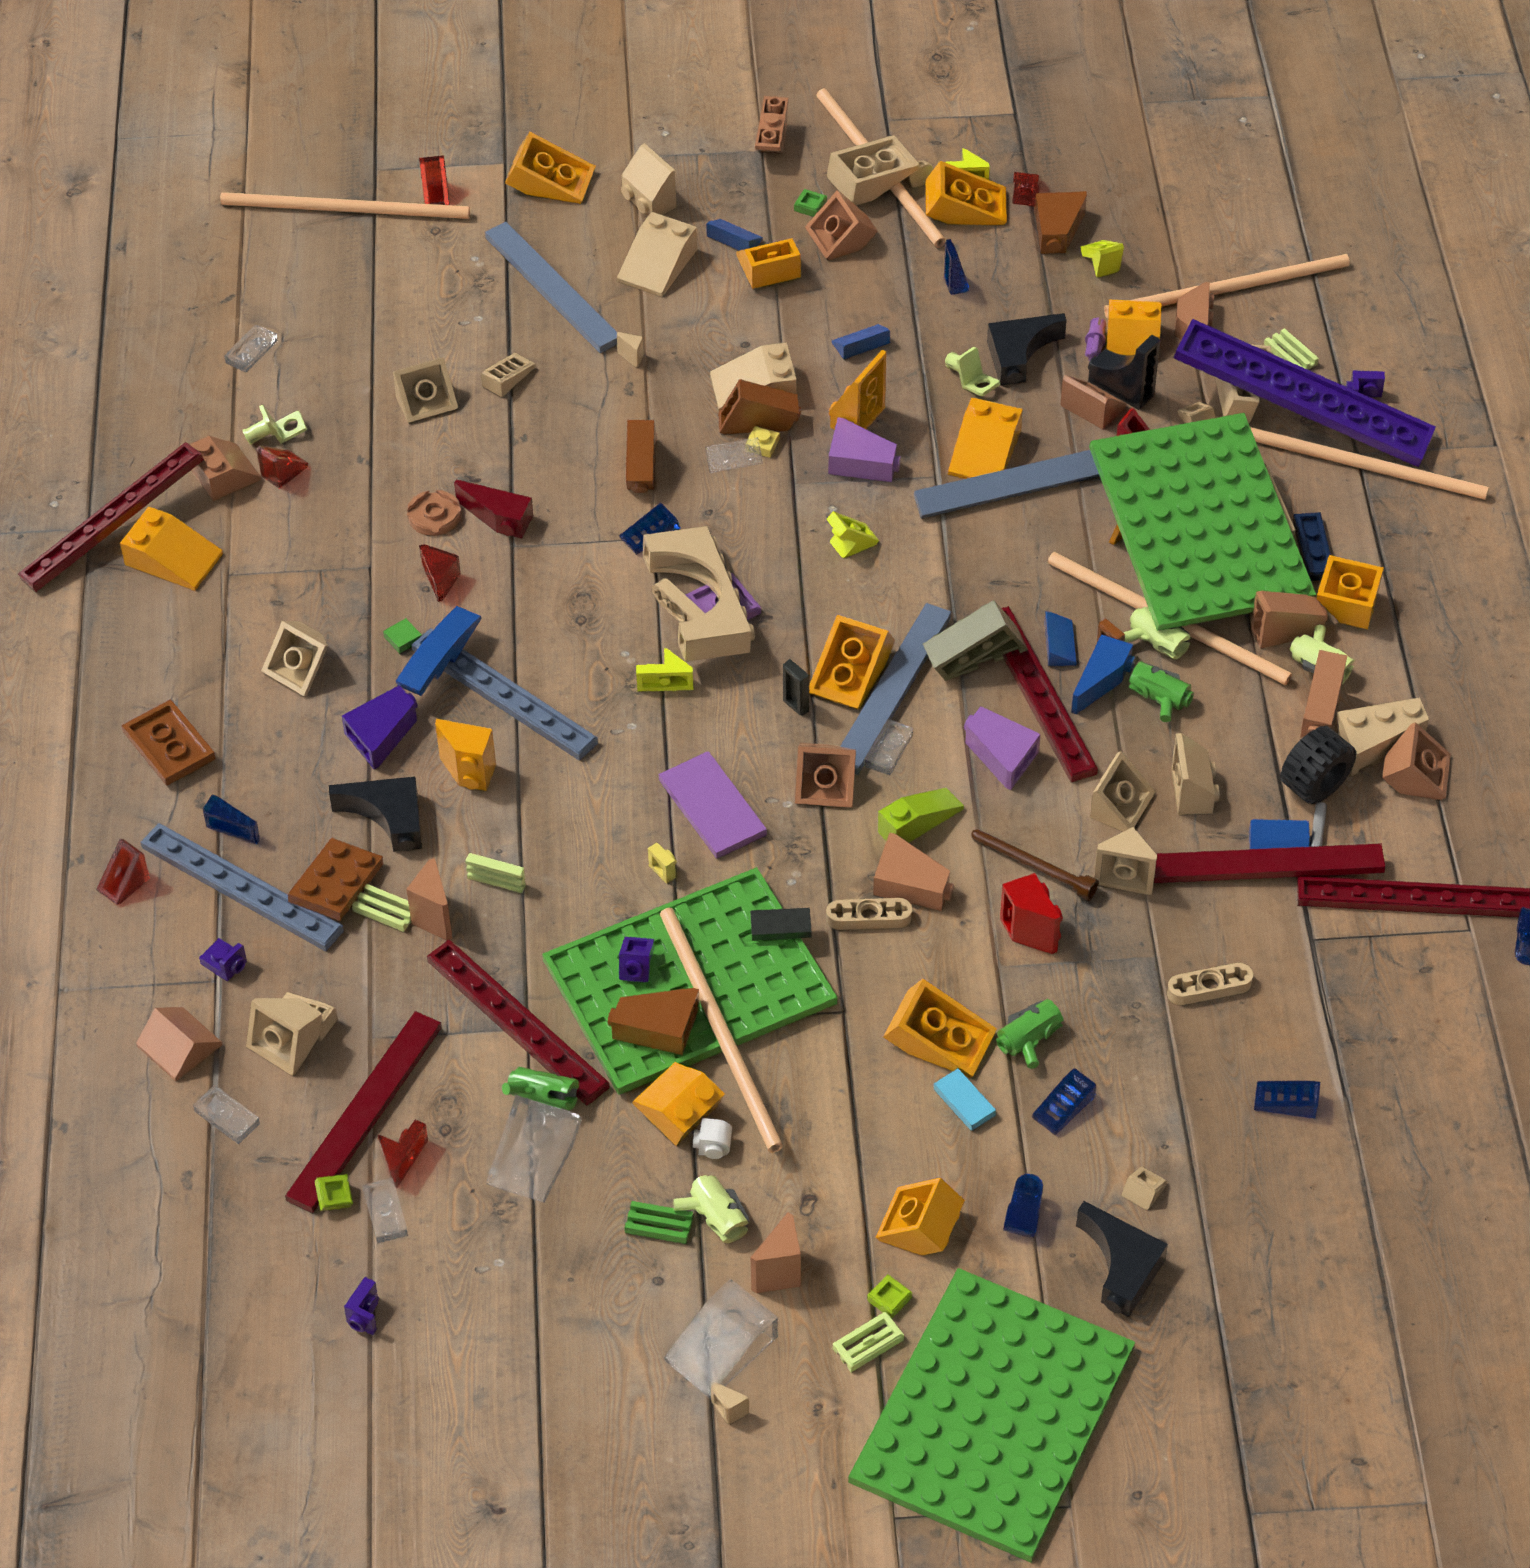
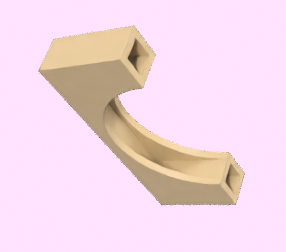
M707 526L646 534L643 536V558L649 573L666 572L692 577L708 585L719 599L717 604L704 615L679 623L678 646L685 662L750 653L751 641L755 639L753 625L747 622L746 608L740 605L739 592L737 588L733 589L731 573L725 570L723 554L718 553L717 540L715 536L711 537Z

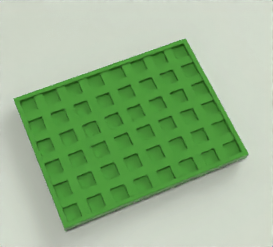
M1245 413L1103 438L1090 442L1091 454L1157 631L1251 613L1254 609L1255 595L1258 591L1316 596Z
M757 867L542 954L544 964L618 1095L656 1080L674 1062L690 1066L723 1052L701 1004L683 1055L612 1039V1028L608 1026V1017L611 1008L617 1007L620 997L693 988L660 917L661 911L666 908L674 909L737 1046L837 1004L835 992L801 938L752 941L750 911L783 909ZM624 937L654 939V951L650 961V977L648 982L619 979V952Z
M957 1268L848 1476V1483L1031 1563L1135 1348V1341Z

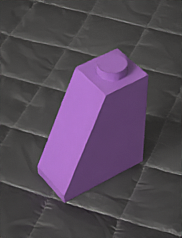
M838 417L829 452L828 474L892 482L894 472H899L901 456H896L897 444L844 418Z
M981 706L974 715L971 714L964 724V730H966L965 743L1005 788L1011 790L1039 753L1040 734Z

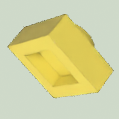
M754 426L745 443V451L770 458L780 440V432Z
M658 843L648 848L649 867L666 884L676 878V859L669 850H664Z

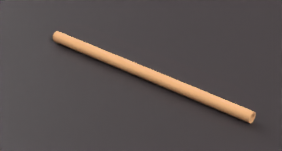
M820 89L817 92V98L854 145L868 143L827 89ZM901 182L890 189L934 246L936 248L942 247L946 243V239Z
M222 192L220 196L221 205L457 219L470 218V206Z
M1347 254L1217 281L1210 283L1209 293L1218 295L1349 267L1350 260ZM1197 286L1130 301L1161 302V307L1177 303L1179 297ZM1109 305L1104 306L1106 318H1108Z
M1250 427L1257 443L1486 500L1489 489L1487 486Z
M1056 552L1050 555L1048 564L1135 609L1148 607L1145 598ZM1197 624L1182 626L1190 634V637L1285 686L1291 680V672Z
M666 908L660 913L665 928L693 988L699 989L700 1004L770 1153L778 1152L783 1147L778 1133L674 909Z

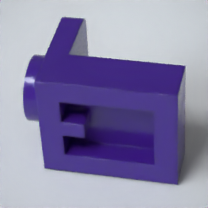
M1353 370L1351 381H1346V387L1368 397H1382L1385 371Z
M624 937L619 952L620 980L649 981L654 939Z
M220 938L199 957L202 966L227 982L235 974L240 973L247 963L245 949L242 944L237 943L232 947Z
M364 1277L344 1305L348 1325L358 1332L365 1331L371 1335H374L377 1330L375 1316L371 1314L379 1301L375 1281Z

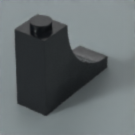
M1065 313L988 323L987 344L998 380H1000V386L1026 382L1027 362L1030 357L1046 344L1065 339L1067 323Z
M1151 335L1136 349L1135 355H1121L1104 349L1098 356H1094L1088 364V382L1140 410L1155 396L1161 339Z
M415 776L329 785L332 812L356 813L373 820L389 836L393 852L422 849L419 801Z
M1083 1201L1077 1212L1076 1227L1087 1233L1098 1244L1108 1266L1109 1274L1103 1285L1101 1303L1114 1313H1121L1130 1317L1166 1261L1168 1244Z

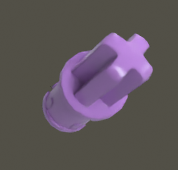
M1099 317L1093 318L1090 321L1089 333L1085 336L1087 344L1085 356L1088 357L1089 361L1101 353V349L1106 342L1104 333L1107 323L1104 319H1101L1100 325H1098Z

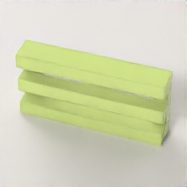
M1285 328L1280 331V334H1273L1272 339L1268 337L1264 340L1265 346H1271L1270 352L1307 370L1318 365L1319 358Z
M469 853L465 860L468 879L522 893L526 886L523 867Z
M369 884L365 885L364 893L360 892L358 895V901H354L352 904L354 912L402 932L411 923L408 900ZM365 903H367V904H369V905H372V906H374V907H377V908H379L381 911H378V910H376V909H374V908H371V907H369V906H366ZM388 914H394L396 916L404 918V920L398 919Z
M885 1311L834 1342L833 1350L836 1354L839 1353L841 1361L843 1363L846 1362L848 1370L853 1372L904 1341V1334ZM882 1325H887V1327L877 1332L876 1334H872L867 1338L863 1339V1342L859 1343L858 1345L854 1346L848 1351L845 1349L846 1347L855 1343L859 1339L878 1329Z

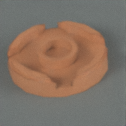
M436 490V493L422 492L413 497L407 508V518L410 526L416 532L424 535L437 536L446 534L453 530L461 519V508L458 499L451 493L443 490Z

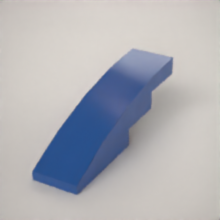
M456 606L427 636L396 679L397 686L400 685L403 689L422 696L432 679H439L449 661L453 663L456 661L481 621V616Z

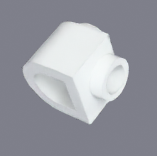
M702 1118L701 1129H694L693 1148L699 1149L698 1155H704L711 1159L722 1158L730 1152L732 1126L723 1120Z

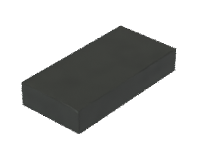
M789 659L783 664V701L795 712L803 716L809 712V674Z
M810 907L750 911L752 941L812 938Z

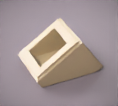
M924 160L918 161L920 164L919 169L906 178L912 188L926 185V179L933 171L930 163Z
M617 332L618 354L635 367H639L644 356L643 337Z
M1201 402L1194 403L1177 411L1184 423L1215 418L1213 407Z
M1140 1167L1128 1177L1122 1196L1148 1210L1166 1187L1168 1181L1144 1167Z
M716 1382L711 1384V1402L726 1423L730 1425L749 1413V1398Z

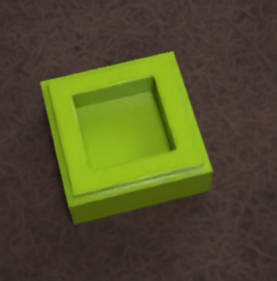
M347 1174L320 1177L315 1180L320 1211L349 1208L353 1205Z
M889 1274L867 1295V1301L881 1312L886 1311L891 1319L912 1299V1291Z

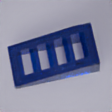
M948 239L945 242L944 280L949 293L954 295L968 292L969 285L954 243H952L951 239Z
M660 502L621 533L619 537L637 555L643 551V535L640 532L645 531L647 534L679 530L681 527L677 518ZM654 526L656 529L652 531L649 527ZM636 536L640 542L636 544L631 538Z
M211 795L203 807L206 827L258 844L260 836L257 822L220 797Z
M1073 1068L1035 1110L1032 1118L1056 1135L1095 1098L1096 1084L1080 1071ZM1065 1094H1069L1071 1097L1075 1099V1101L1073 1102L1071 1099L1065 1096ZM1057 1102L1060 1103V1104H1061L1062 1106H1064L1067 1110L1064 1111L1062 1108H1060L1058 1105H1056V1103H1057ZM1050 1110L1055 1115H1057L1059 1119L1055 1120L1046 1112Z
M1257 1081L1254 1110L1316 1119L1321 1082ZM1265 1092H1271V1101H1264ZM1278 1094H1284L1283 1101H1277ZM1290 1095L1296 1096V1100H1290Z

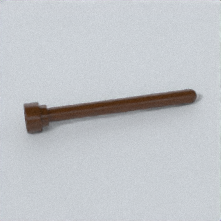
M975 829L971 833L973 840L1073 887V891L1077 892V896L1087 901L1093 898L1098 889L1099 880L1089 875L1085 877L1073 875L979 829Z

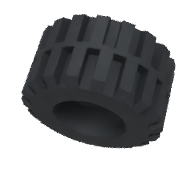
M1320 726L1305 735L1292 748L1282 766L1280 773L1281 781L1306 803L1316 804L1329 797L1343 784L1356 761L1357 751L1329 726Z

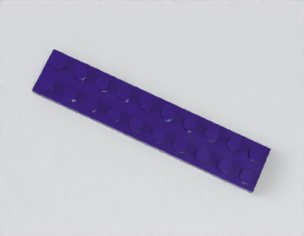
M1194 319L1191 320L1173 357L1184 364L1190 365L1419 467L1436 428V426Z

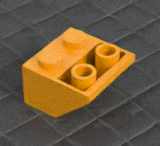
M793 238L736 252V256L752 289L801 277V254Z

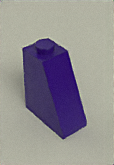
M399 685L342 715L344 734L373 769L378 768L416 723L417 701L411 693L407 694Z

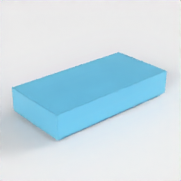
M959 1069L954 1070L934 1083L935 1092L971 1131L996 1116V1109Z

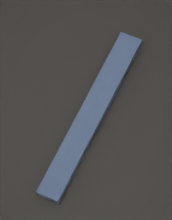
M507 222L485 232V238L599 353L617 345V331Z
M1087 450L916 490L913 495L920 518L922 519L1100 477L1091 451Z
M929 603L925 604L840 747L856 749V775H859L927 660L928 655L923 643L944 631L951 619V611Z
M432 628L412 644L414 652L417 651L423 641L433 631ZM462 649L454 663L449 661L444 669V672L579 761L598 744V737L464 649Z
M160 823L140 842L142 849L325 952L344 932L343 925L325 915L288 902V895Z

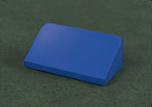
M722 219L709 221L706 224L707 237L739 251L757 247L763 240V237Z
M877 324L834 339L832 344L844 360L889 344L890 330Z
M1045 611L1044 625L1048 666L1076 665L1072 620Z
M1253 819L1250 821V849L1309 847V821Z

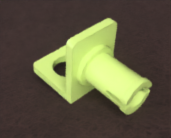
M972 347L962 355H958L955 352L947 355L945 359L947 365L945 366L959 372L963 389L979 396H985L1000 385V380L983 374L978 348ZM983 382L990 383L988 386L983 388L976 387L978 384Z
M261 405L259 407L263 420L242 431L250 445L270 434L272 436L275 435L280 444L305 432L307 427L299 411H295L275 422L264 405ZM289 422H298L294 430L285 431V427Z

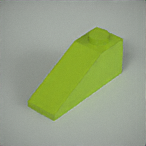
M947 788L901 797L878 811V833L886 841L890 832L909 843L964 810V805Z

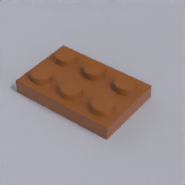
M171 699L121 725L123 733L166 786L216 759L214 751Z
M331 838L290 890L288 902L341 921L352 907L354 901L358 899L360 892L364 891L365 885L371 882L383 866V856Z

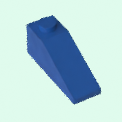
M1104 635L1100 636L1073 693L1071 713L1078 714L1122 683L1126 672H1132L1136 657L1132 656L1133 644Z

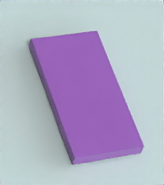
M709 751L659 774L660 783L716 859L767 835L766 827Z

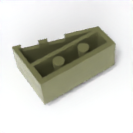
M994 600L981 606L977 611L964 619L958 620L951 627L923 643L934 669L945 681L979 669L978 664L987 660L994 659L995 662L1003 660L1002 655L1018 649L1022 653L1028 650L1015 623Z

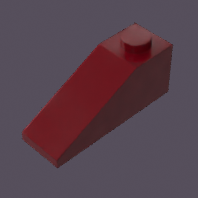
M455 480V496L461 506L495 532L506 536L523 538L534 516L532 497Z

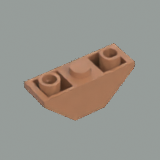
M764 96L755 143V150L758 152L783 153L786 139L788 98Z
M1204 282L1178 298L1175 336L1182 340L1192 319L1212 327L1213 311H1209V309H1213L1214 293H1209L1210 282Z

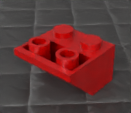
M1035 873L1002 884L1000 920L1011 940L1050 954L1057 953L1058 941L1061 939L1060 922L1063 921V916L1059 906L1053 905L1050 900L1046 884L1044 882L1041 883Z

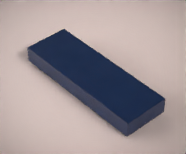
M1321 512L1294 514L1293 524L1298 546L1311 581L1322 580L1328 557L1331 554Z

